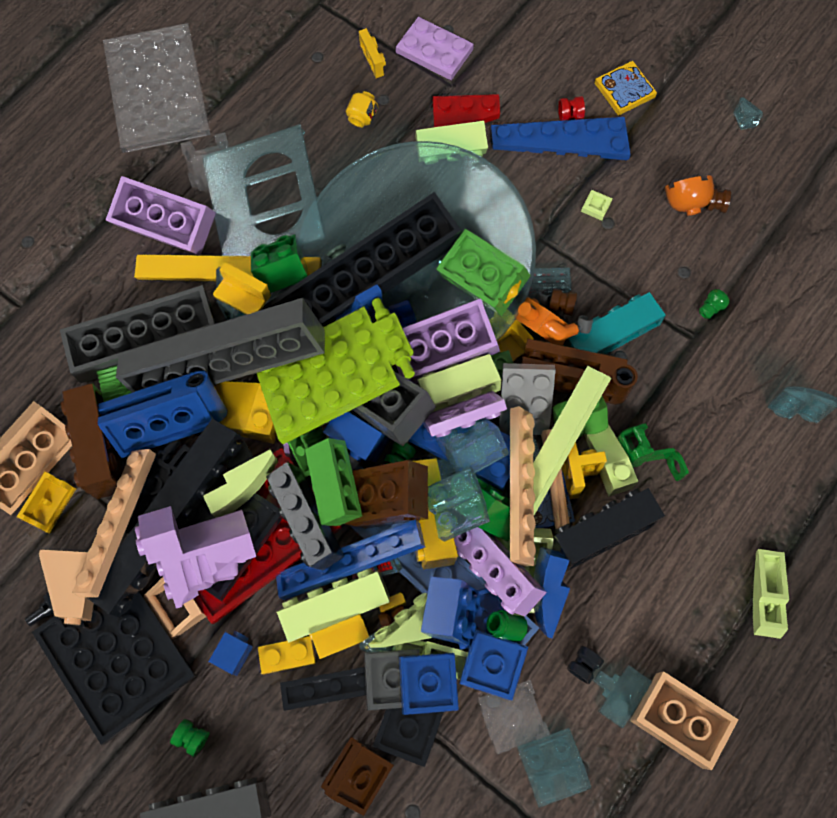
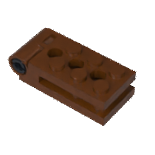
M527 338L521 364L555 365L554 395L561 393L572 395L587 366L611 378L602 394L605 403L622 404L627 399L638 379L637 371L627 364L628 359Z

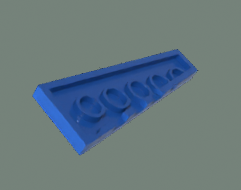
M625 117L491 125L492 149L529 151L531 153L551 151L556 152V155L576 153L581 157L600 155V158L629 160L630 158Z

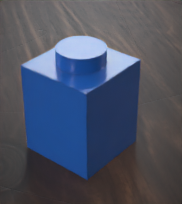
M234 631L233 635L225 632L208 662L237 676L253 646L247 644L248 637L237 631Z

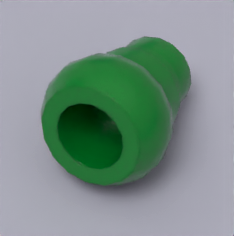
M720 289L710 291L704 304L699 309L700 315L705 319H710L720 310L727 308L730 302L729 297Z

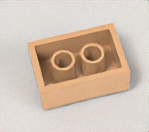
M664 671L656 673L630 719L632 723L702 769L707 770L713 769L739 720Z

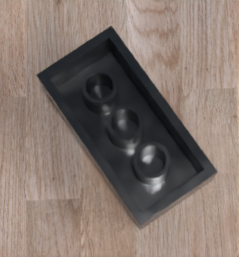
M637 488L626 494V498L621 500L620 503L613 500L602 507L603 510L599 511L598 514L594 515L593 512H590L579 518V522L571 527L569 523L557 529L556 534L553 535L552 550L561 552L570 560L566 572L649 530L663 519L665 515L650 489L647 488L640 491Z

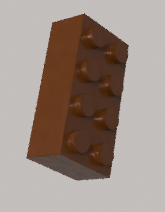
M93 383L62 391L64 401H61V408L68 421V424L65 425V431L72 443L69 453L72 462L76 465L77 471L74 472L75 483L77 487H80L96 499L111 496L115 492L117 481L121 477L123 470L120 455L97 425L98 417L102 416L98 411L99 404L104 402L102 393Z

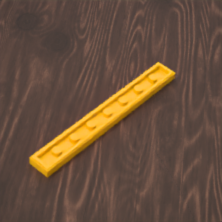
M137 255L134 277L137 280L222 281L223 277L219 269L224 262L252 277L253 274L251 272V256ZM304 257L308 268V276L321 268L322 259L320 257Z

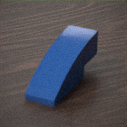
M540 547L534 579L547 593L534 606V611L540 630L548 638H553L570 590L562 581L570 560L559 551Z

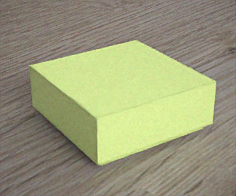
M591 190L581 212L603 220L613 198Z

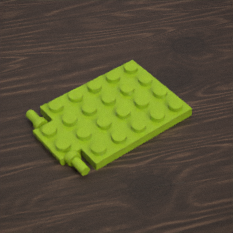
M380 298L372 301L376 312L375 318L377 321L375 323L372 322L364 306L323 327L325 329L324 354L257 372L278 440L282 444L400 386L392 367L396 364L398 367H401L407 379L415 375L410 364L413 349L396 313L390 314L389 310L385 309Z

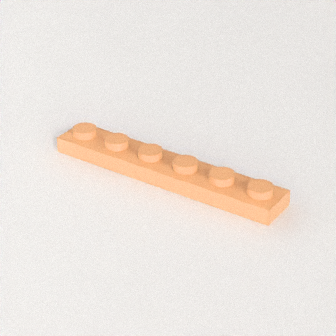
M517 406L510 408V561L524 567L534 566V556L536 553L534 544V529L536 525L534 519L535 493L533 489V478L535 476L533 466V453L535 451L533 428L535 423L533 414Z
M150 449L132 451L127 458L126 466L117 481L113 497L107 505L105 516L97 529V535L87 552L86 561L77 576L72 593L78 597H98L155 459L156 453Z

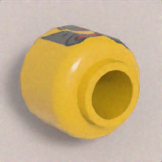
M365 91L363 93H355L346 108L348 121L357 127L362 128L370 125L378 111V103L374 100L375 97L371 93Z

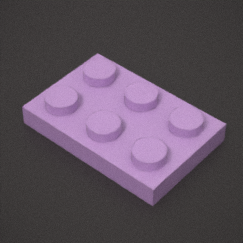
M418 17L397 44L396 53L452 80L473 51L474 44Z
M490 391L432 412L423 422V425L431 436L443 437L450 434L451 429L460 426L461 428H468L475 425L476 420L496 418L501 415V411L507 410V407L502 397Z

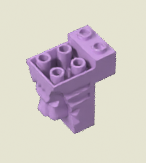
M171 506L138 516L139 526L135 527L138 552L140 556L146 555L149 565L156 563L159 575L164 578V589L167 599H173L176 608H180L184 603L194 599L199 595L198 591L208 589L213 583L234 579L238 575V563H243L248 559L256 557L242 510L182 529H178Z

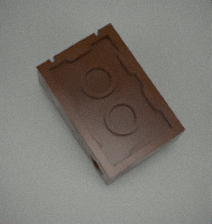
M405 460L352 471L362 516L345 524L367 529L406 523L415 519L417 521L428 519V466Z

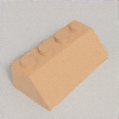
M34 401L0 438V508L10 515L34 490L44 472L49 473L72 446L71 439L66 434L65 425Z

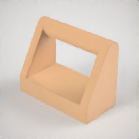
M162 577L144 595V598L170 638L175 639L204 619L206 615L195 599H192L183 604L190 615L175 628L156 597L165 590V582Z

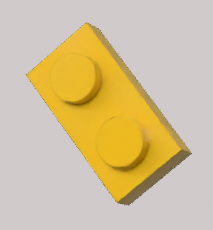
M367 28L360 30V47L375 78L384 76L383 66H386L384 55L382 52H378L376 39L374 36H370Z
M310 636L299 638L289 643L284 641L258 647L261 674L263 675L316 664L313 642Z

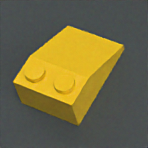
M226 381L216 384L215 388L228 410L227 416L219 423L240 434L241 437L274 444L277 434L260 383Z

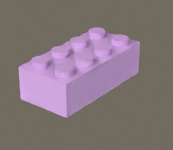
M121 176L106 221L126 230L201 256L216 212L205 205Z
M481 298L403 328L413 349L410 364L415 375L408 380L414 384L418 383V379L422 378L426 373H436L445 370L450 365L468 362L477 356L493 355L500 352ZM396 365L399 374L405 377L401 367Z

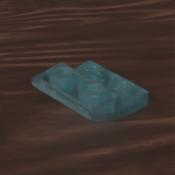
M786 387L769 403L768 408L782 418L791 419L798 413L804 420L818 423L837 408V397L811 388Z
M471 467L428 486V509L435 514L438 538L445 542L490 522L481 487Z
M569 728L517 746L538 808L591 789L588 775Z

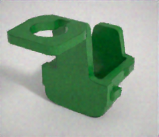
M646 423L625 429L618 435L617 439L629 457L633 468L647 461L667 459V465L676 481H680L688 475L689 470L682 455L674 448L653 450L645 436L644 431L648 428ZM634 435L636 436L639 442V445L636 448L634 447L630 438ZM675 460L679 463L680 473L675 468Z

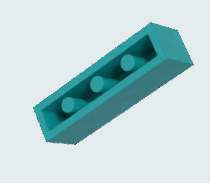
M650 292L643 296L638 294L631 298L628 304L612 308L604 317L597 316L593 318L590 333L579 332L578 335L567 338L564 346L606 355L660 326L666 315Z

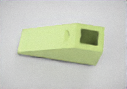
M427 593L416 597L413 600L414 605L399 612L394 617L395 621L390 626H384L374 634L376 638L368 644L370 648L388 647L432 638L421 632Z

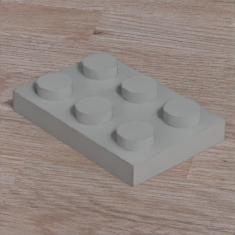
M503 363L501 397L505 401L507 410L500 412L499 431L510 434V408L517 406L533 414L535 423L533 435H541L543 430L550 429L555 365Z

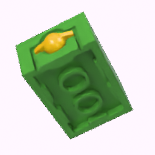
M467 229L462 232L436 269L445 280L474 299L478 300L481 298L483 305L501 317L531 276L524 265Z

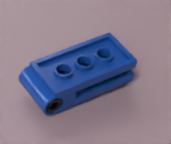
M196 371L100 403L98 411L102 416L98 417L97 425L120 457L124 458L129 456L132 451L151 449L202 432L211 419L217 422L222 421L227 416L228 410L205 371Z

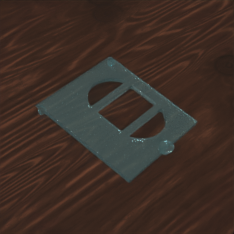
M301 124L203 156L213 211L216 212L215 221L223 256H251V251L256 246L276 242L283 235L291 236L295 234L300 246L325 239L303 137L305 131L302 129ZM280 153L292 160L290 164L245 178L249 167L263 155ZM296 171L301 201L252 216L246 190L247 186ZM303 209L297 223L284 233L266 234L255 227L257 223Z

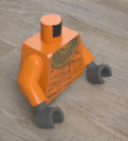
M543 289L538 290L536 298L530 299L528 297L524 302L520 303L514 316L516 320L548 342L561 346L567 338L578 335L579 332L590 333L593 320H587V316L581 315L578 318L577 325L575 323L568 325L546 309L552 295H544L545 290Z

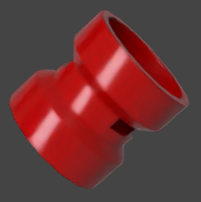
M582 96L575 97L572 100L567 98L559 99L558 113L560 121L569 120L570 118H575L576 120L584 119L585 103Z

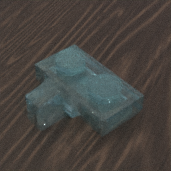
M629 665L621 676L614 674L611 678L602 671L598 672L593 681L605 689L602 695L606 698L598 712L620 728H624L652 681Z

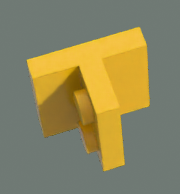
M575 442L561 467L569 499H576L580 496L585 488L584 477L600 473L607 462L605 451L597 452L592 449L583 451L579 455Z

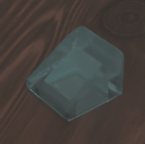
M743 97L740 98L734 110V115L740 129L744 130L756 127L763 116V112Z

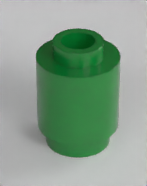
M498 610L492 612L487 619V629L496 638L519 642L527 633V620L522 615L516 613L512 615L507 611Z

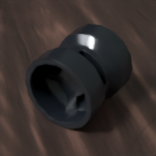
M581 646L577 652L578 657L575 661H571L566 669L579 680L589 685L594 678L593 673L596 669L601 668L604 660L589 648Z

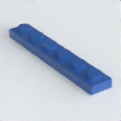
M415 519L341 548L345 557L323 571L308 567L305 563L282 571L276 576L279 598L282 600L290 599L425 548L420 523Z

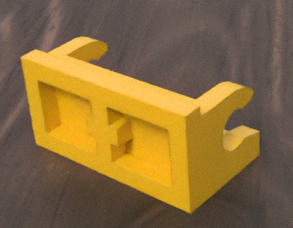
M44 472L17 517L50 533L76 491V488Z

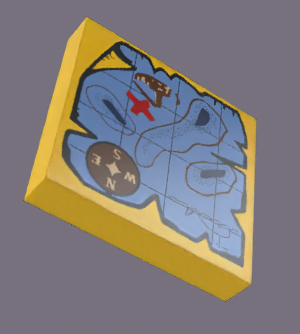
M633 61L596 78L594 83L618 116L655 98L657 94Z

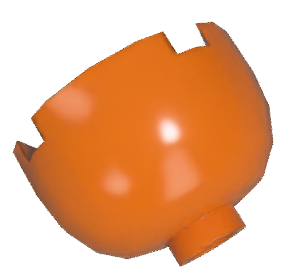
M709 175L707 176L708 180L702 181L701 176L674 182V188H670L669 185L665 186L668 203L676 211L686 212L687 216L701 213V208L707 206L713 198V177Z

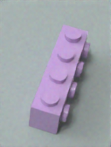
M468 519L453 533L457 554L469 561V568L478 577L482 576L486 581L485 587L493 595H498L501 598V606L508 613L526 616L547 593L523 566L510 561V552L495 535L478 528Z

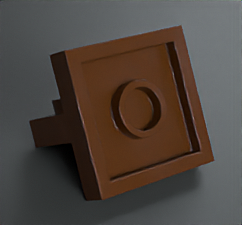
M350 737L322 783L321 788L325 790L324 794L332 800L364 816L394 765L356 739Z

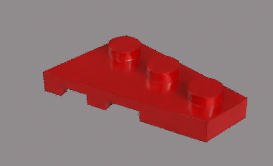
M499 94L433 96L434 127L478 121L487 123L500 119Z

